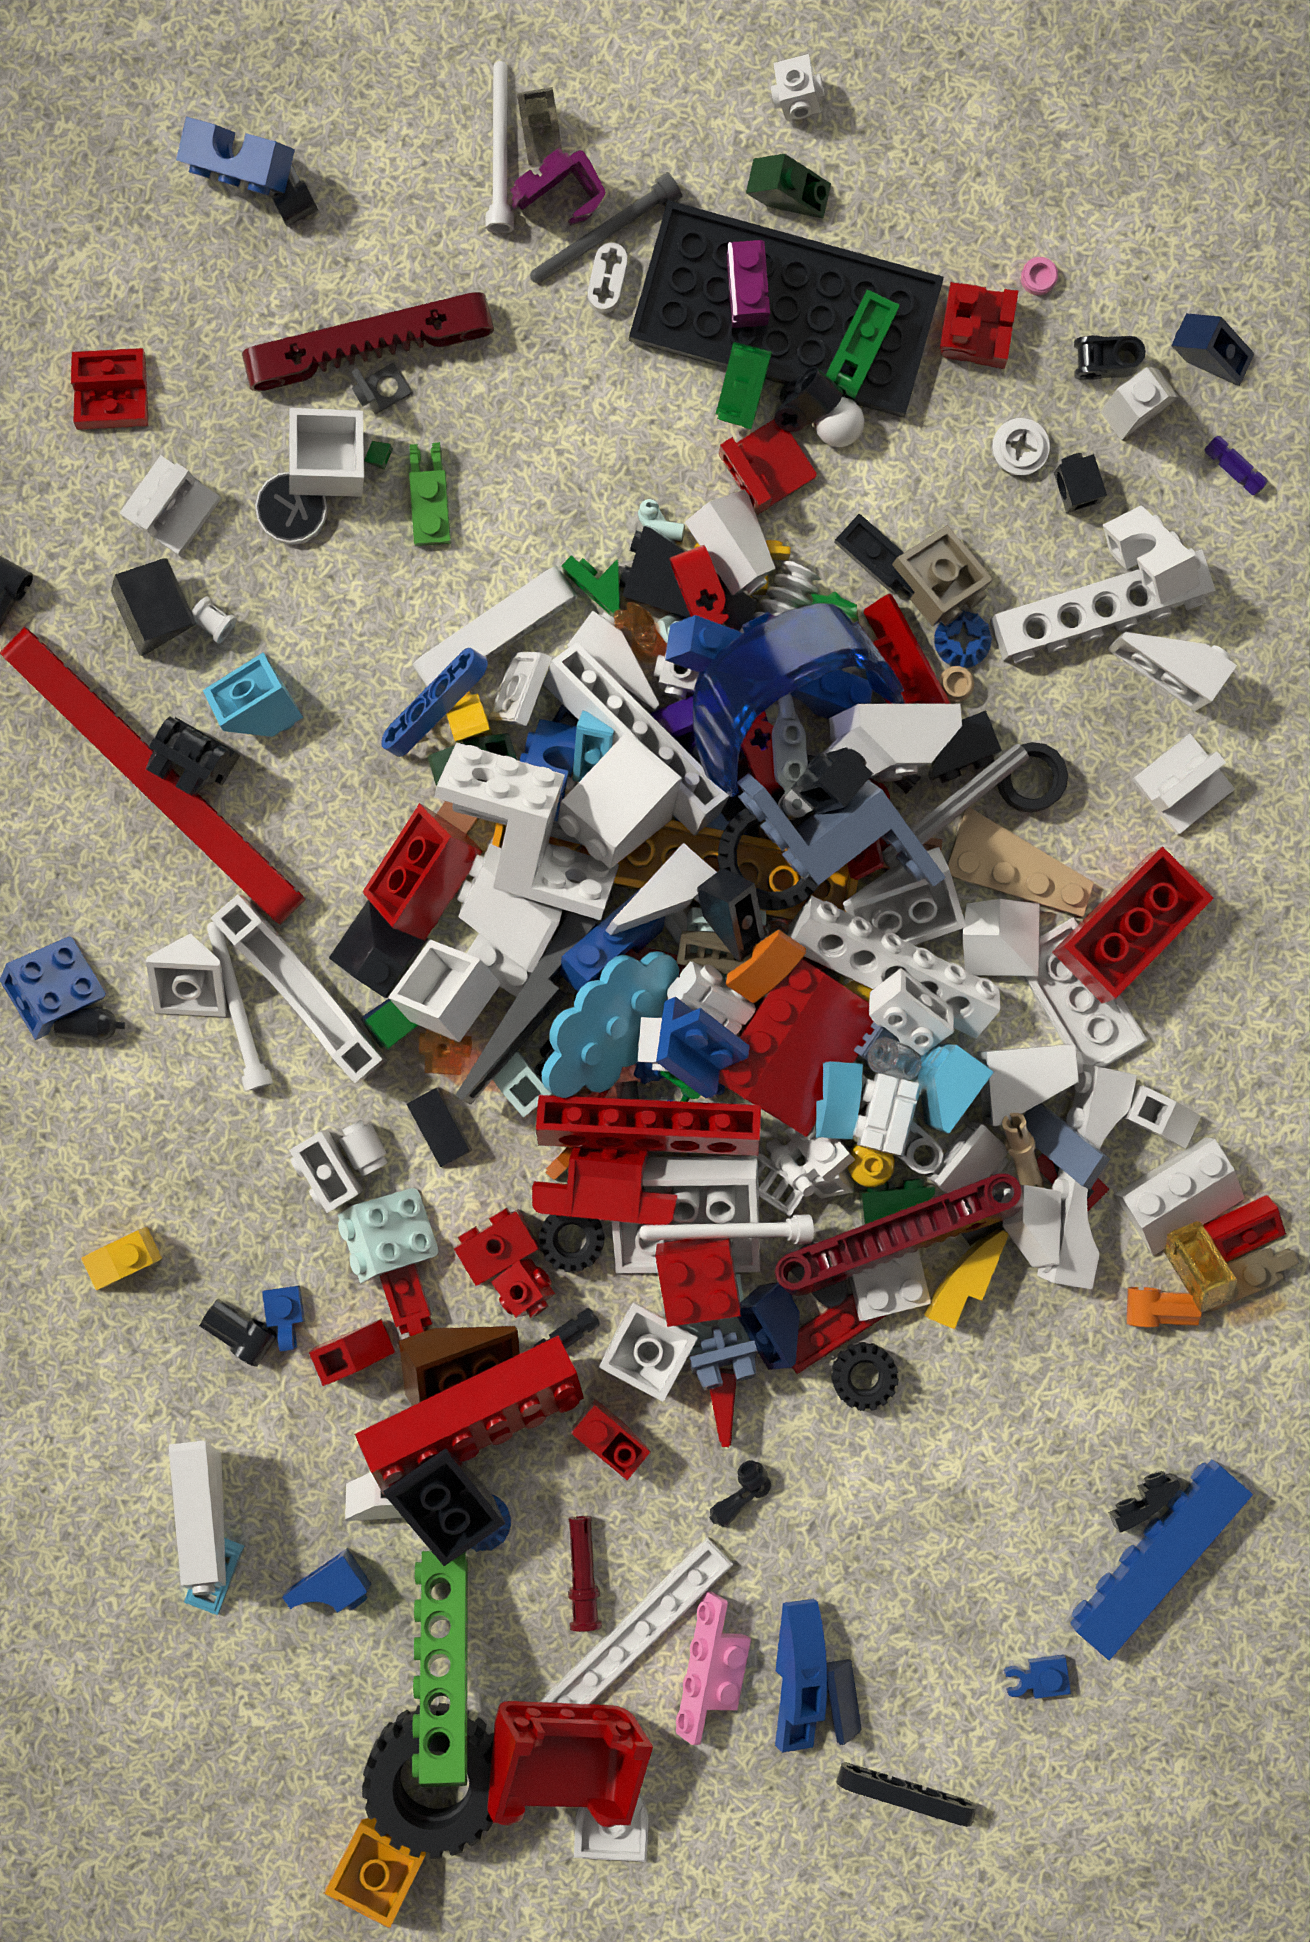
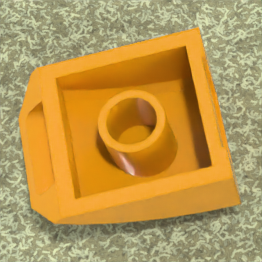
M376 1818L361 1819L323 1894L390 1928L424 1860L426 1852H421L418 1858L410 1856V1848L402 1845L398 1851L389 1845L392 1838L390 1835L386 1834L381 1837L374 1829L377 1822Z

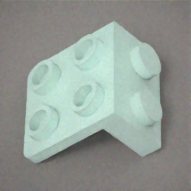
M415 1188L352 1205L338 1214L339 1232L341 1237L347 1242L351 1254L350 1266L352 1271L358 1275L360 1283L373 1280L388 1271L431 1259L438 1254V1246L420 1193Z

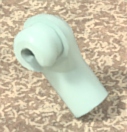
M647 499L640 504L638 518L643 527L645 525L654 527L673 541H683L685 524L666 521L655 500Z

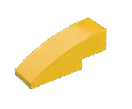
M998 1228L980 1239L965 1252L947 1272L933 1293L930 1300L931 1304H928L924 1315L930 1320L955 1329L968 1296L980 1301L983 1300L1009 1234L1005 1230Z

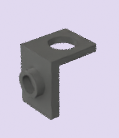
M395 363L389 364L365 379L358 368L352 371V375L357 383L356 386L352 387L353 392L362 407L369 404L375 415L411 394ZM392 377L397 381L398 389L393 396L384 397L379 394L377 384L381 378Z

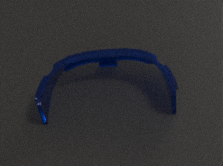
M816 603L788 610L777 616L766 612L743 624L744 634L720 650L707 668L698 674L693 695L695 744L706 777L730 797L738 794L737 770L741 743L756 717L775 701L827 673L851 666L865 669L871 689L893 704H905L901 694L904 689L898 677L858 621L853 623L843 610L835 604Z

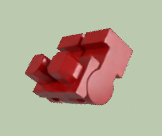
M950 282L940 343L941 355L948 359L974 362L979 365L1005 369L1019 290L1004 289V292L986 290V287Z

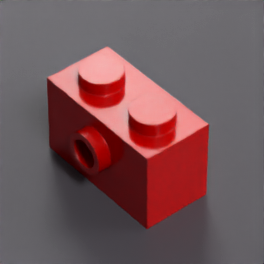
M505 1208L490 1217L489 1220L492 1225L482 1231H479L477 1226L458 1236L461 1243L454 1248V1251L475 1286L480 1285L518 1260L539 1249V1243L519 1209L510 1213L509 1209Z

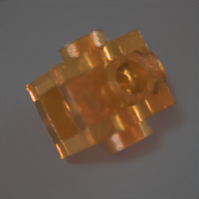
M426 1029V1033H420L419 1055H425L424 1073L461 1075L465 1067V1057H471L472 1036H466L465 1034L462 1040L458 1042L429 1029Z

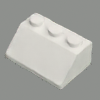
M1204 1137L1114 1194L1152 1256L1245 1199L1231 1163L1217 1141Z

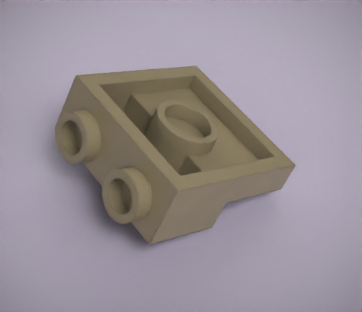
M948 525L897 557L892 564L915 592L910 600L932 627L941 621L945 626L952 623L961 615L962 611L960 608L964 605H967L970 609L977 606L987 596L984 590L993 580Z

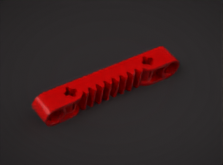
M705 545L670 557L671 567L690 616L697 615L725 626L729 619L728 614H722L725 605V594ZM706 595L708 600L715 599L711 611H707L705 606H697L700 604L701 596ZM713 673L737 738L747 758L753 778L765 787L771 796L785 791L778 784L774 775L772 730L774 726L767 721H763L766 717V712L755 711L756 708L752 707V698L749 697L756 688L755 684H744L746 679ZM755 732H759L762 737H769V741L765 744V750H761L759 745H751L750 742L753 741Z

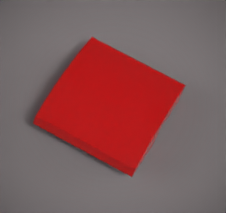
M143 348L72 352L73 423L77 430L148 426L146 358Z

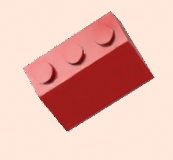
M419 803L362 893L393 928L425 941L431 930L437 925L439 918L450 901L456 896L459 887L469 874L476 856L481 855L483 850L466 833Z

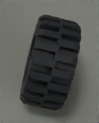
M439 1703L437 1709H431L430 1711L436 1716L444 1715L449 1710V1704ZM420 1705L417 1706L414 1713H410L409 1710L400 1713L394 1723L389 1722L382 1730L380 1737L376 1739L363 1773L365 1779L362 1784V1797L367 1799L365 1810L368 1818H376L377 1820L374 1829L381 1837L386 1834L390 1835L392 1838L389 1845L398 1851L403 1845L410 1848V1856L418 1858L421 1852H430V1859H441L443 1851L449 1850L450 1855L454 1856L463 1852L464 1844L468 1843L469 1846L475 1845L481 1840L482 1832L489 1831L493 1821L488 1813L487 1806L494 1733L487 1734L485 1731L487 1724L478 1717L475 1722L469 1719V1710H467V1775L469 1778V1788L461 1801L447 1808L434 1809L418 1804L406 1793L401 1783V1769L404 1763L413 1754L419 1753V1738H413V1715L420 1714ZM445 1735L434 1737L430 1743V1751L446 1753L450 1747V1740Z

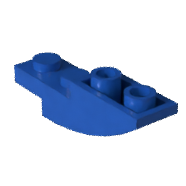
M807 1599L785 1602L782 1606L775 1669L782 1677L775 1746L782 1753L813 1748L816 1722L825 1721L827 1661L823 1625L818 1601Z

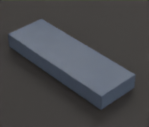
M1040 1103L1027 1110L1024 1117L1028 1132L1034 1137L1035 1147L1081 1186L1091 1189L1110 1161V1158L1044 1104Z

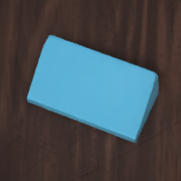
M583 710L576 728L572 781L580 782L613 745L614 729Z

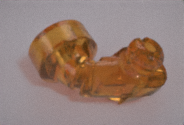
M627 602V610L617 609L614 612V627L616 629L630 630L633 635L632 651L638 660L644 663L657 662L658 655L664 656L666 654L667 643L657 632L656 624L646 609L634 602Z

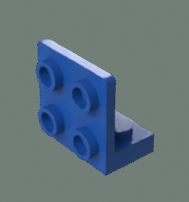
M70 936L6 963L0 977L2 986L35 1040L48 1035L56 1020L104 999L106 995L83 954Z

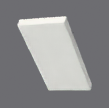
M1072 917L1039 937V977H1023L1063 1044L1076 1045V1052L1080 1051L1082 1054L1083 1064L1104 1068L1146 1043L1147 1039L1120 995L1116 999L1102 1004L1052 953L1078 926L1076 920Z

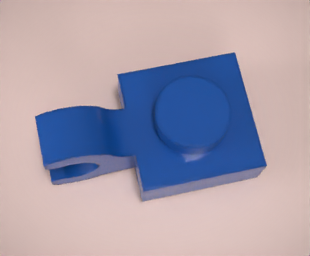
M300 1285L262 1291L267 1327L278 1326L279 1352L298 1348L294 1323L305 1321Z

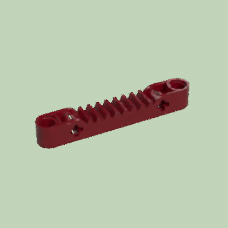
M473 292L255 345L245 349L242 352V358L250 390L262 392L306 381L314 376L318 366L323 372L327 371L329 361H332L338 369L341 366L342 358H346L350 365H354L355 355L358 354L366 362L368 361L370 351H373L378 358H382L383 348L386 347L392 355H395L398 344H401L406 352L410 351L411 341H415L419 348L424 347V340L434 347H446L489 336L494 332V326L486 295L481 292ZM435 320H441L442 329L435 330ZM301 353V363L295 365V355Z
M996 1174L794 1251L778 1261L775 1269L776 1279L791 1295H807L841 1282L853 1274H859L864 1269H872L877 1264H886L893 1258L903 1257L906 1253L917 1252L919 1248H928L935 1242L941 1243L945 1241L948 1237H956L960 1233L972 1232L1017 1214L1023 1207L1024 1197L1021 1185L1016 1178L1009 1174ZM1001 1188H1009L1014 1192V1196L1007 1203H999L994 1200L995 1193ZM966 1203H969L973 1213L969 1214ZM828 1256H830L831 1262H832V1264H833L832 1267H831V1264H830V1262H829ZM794 1267H803L805 1274L802 1280L798 1283L788 1282L790 1270Z

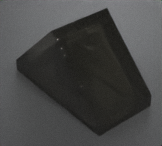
M553 87L517 93L529 166L543 163L542 161L558 148L562 150Z

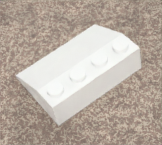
M757 1156L648 1158L643 1174L642 1192L678 1195L674 1219L668 1225L760 1223ZM612 1221L616 1273H658L655 1257L657 1244L678 1240H643L639 1236V1230L642 1226L649 1224ZM730 1238L735 1272H760V1238Z

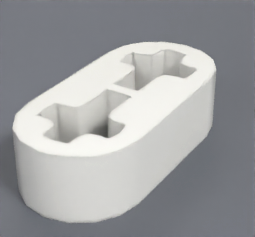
M617 243L602 245L598 249L588 286V302L590 307L600 314L612 312L620 302L628 259L625 249ZM610 253L617 254V261L621 262V264H614L612 274H606V261L602 259H607L610 257ZM604 282L609 283V295L613 296V299L607 298L605 304L599 303L598 296L594 295V293H601Z

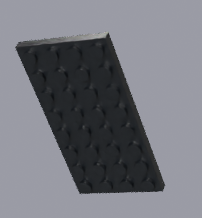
M667 200L631 327L629 341L723 368L728 366L734 342L772 352L765 379L786 385L800 377L813 366H817L826 375L866 291L870 290L900 306L857 397L853 399L845 395V390H843L842 397L852 399L859 406L905 418L944 277ZM763 240L765 242L770 307L768 325L732 328L727 267L728 243ZM844 363L840 372L853 377L857 369Z

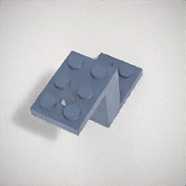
M749 773L737 782L743 791L738 796L742 803L760 822L763 819L765 820L760 825L761 828L781 851L787 849L782 854L783 857L803 880L810 877L820 885L880 837L887 845L890 844L898 853L895 856L907 873L911 872L918 882L925 879L934 887L946 878L883 790L869 780L846 807L819 814L814 813L796 828H794L765 787Z

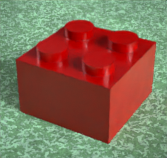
M730 1238L685 1239L657 1244L655 1257L667 1327L741 1316L740 1297Z

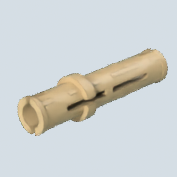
M1010 1113L1012 1124L1010 1125L1009 1118L1005 1116L1002 1120V1127L1007 1137L1005 1147L1007 1152L1013 1157L1020 1185L1034 1186L1036 1184V1187L1044 1188V1182L1034 1154L1035 1140L1031 1133L1028 1132L1026 1119L1020 1113Z

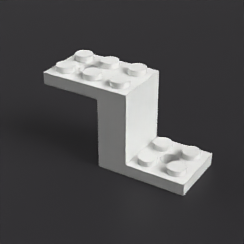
M456 742L436 786L434 798L508 819L493 888L601 920L619 864L610 869L601 860H596L590 855L549 843L565 775L554 772L546 767L534 766L509 756L497 755L472 745ZM570 879L576 880V881H579L580 883H573V882H571V881H569V880H570Z

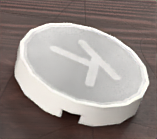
M289 472L278 473L267 480L259 490L255 504L257 520L266 534L277 541L289 545L306 543L316 537L322 530L329 511L326 496L289 494Z

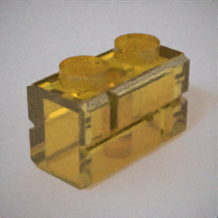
M1200 1221L1193 1222L1167 1234V1244L1165 1245L1164 1253L1188 1293L1193 1295V1301L1200 1312L1207 1311L1233 1299L1237 1279Z

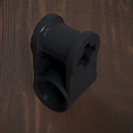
M1091 335L1079 337L1074 340V348L1078 349V369L1074 371V376L1078 380L1132 376L1145 358V345L1135 336L1103 337ZM1120 351H1129L1133 354L1135 362L1124 363L1119 358L1118 353Z
M817 366L809 368L800 377L781 388L779 396L781 406L776 410L774 416L776 425L788 432L802 430L806 425L834 410L842 399L843 390Z

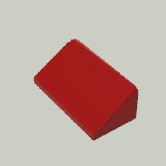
M1268 1195L1203 1225L1221 1265L1286 1235L1279 1209Z

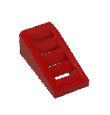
M719 1368L723 1385L710 1389L719 1442L722 1447L729 1448L732 1440L736 1377L734 1369Z

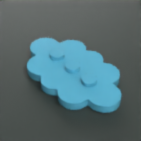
M659 951L648 953L640 961L627 955L616 956L606 964L602 970L600 980L590 981L582 986L576 995L574 1007L561 1012L552 1023L549 1034L550 1043L555 1051L545 1062L542 1070V1083L545 1089L562 1098L573 1096L583 1086L592 1092L600 1093L608 1090L616 1083L620 1077L622 1067L636 1064L638 1062L641 1017L662 1018L664 1002L667 1001L668 988L677 977L679 978L677 961L670 955Z

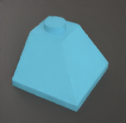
M264 652L203 690L219 726L226 732L273 737L281 731L290 729L295 722L303 718L295 701Z

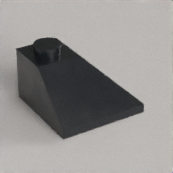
M367 900L329 956V959L382 997L388 998L429 938H426L424 941L393 928L373 904Z

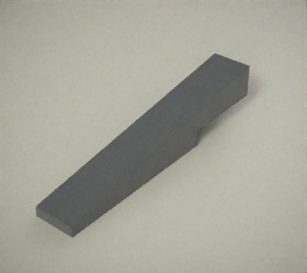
M574 912L569 913L457 1091L456 1096L461 1101L471 1105L564 998L566 993L556 985L562 978L560 975L561 958L598 925L590 917Z

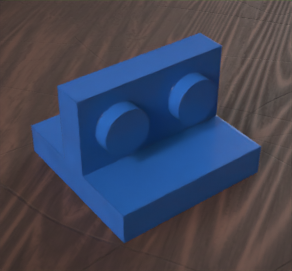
M675 996L664 1002L656 1062L705 1099L716 1095L720 1070L748 1058L749 1045L702 1008L692 1010Z

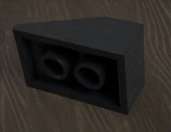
M447 1448L383 1491L385 1497L443 1566H446L505 1525L494 1497L478 1477Z

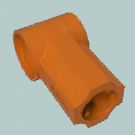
M1128 1287L1127 1325L1138 1327H1159V1324L1199 1325L1202 1314L1200 1294L1162 1292L1160 1289L1144 1287V1290H1138L1139 1287Z

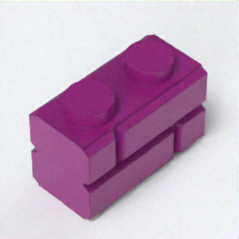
M763 240L728 243L727 267L732 328L768 325L770 307L765 242Z

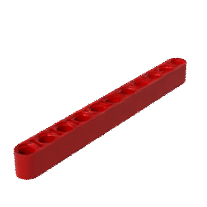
M24 626L0 651L3 658L262 910L281 925L306 898L299 891H295V887L273 866H270L269 862L248 841L245 842L243 837L222 816L219 817L217 815L218 812L199 794L193 797L175 787L181 778L175 770H171L166 780L146 770L154 750L150 749L145 741L142 742L140 736L119 716H115L116 713L94 692H91L90 688L69 667H65L64 663L43 642H39V638Z

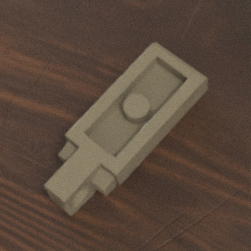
M1271 1248L1258 1249L1194 1277V1280L1207 1310L1213 1312L1277 1284V1281L1284 1279L1281 1271L1299 1264L1294 1250L1289 1248L1273 1254Z

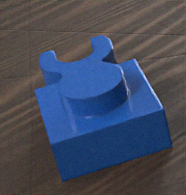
M1064 1654L1028 1659L1029 1670L1023 1671L1017 1666H1009L1004 1669L1006 1677L1017 1676L1020 1678L1017 1686L1006 1688L1008 1695L1011 1697H1019L1027 1689H1032L1035 1699L1071 1694L1067 1662Z

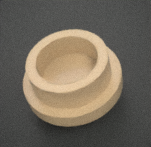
M961 666L947 668L942 672L938 680L950 702L966 700L974 689L972 674Z

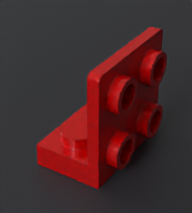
M774 419L737 443L731 437L720 444L719 457L741 490L745 489L757 515L816 478V471L792 434L779 428Z

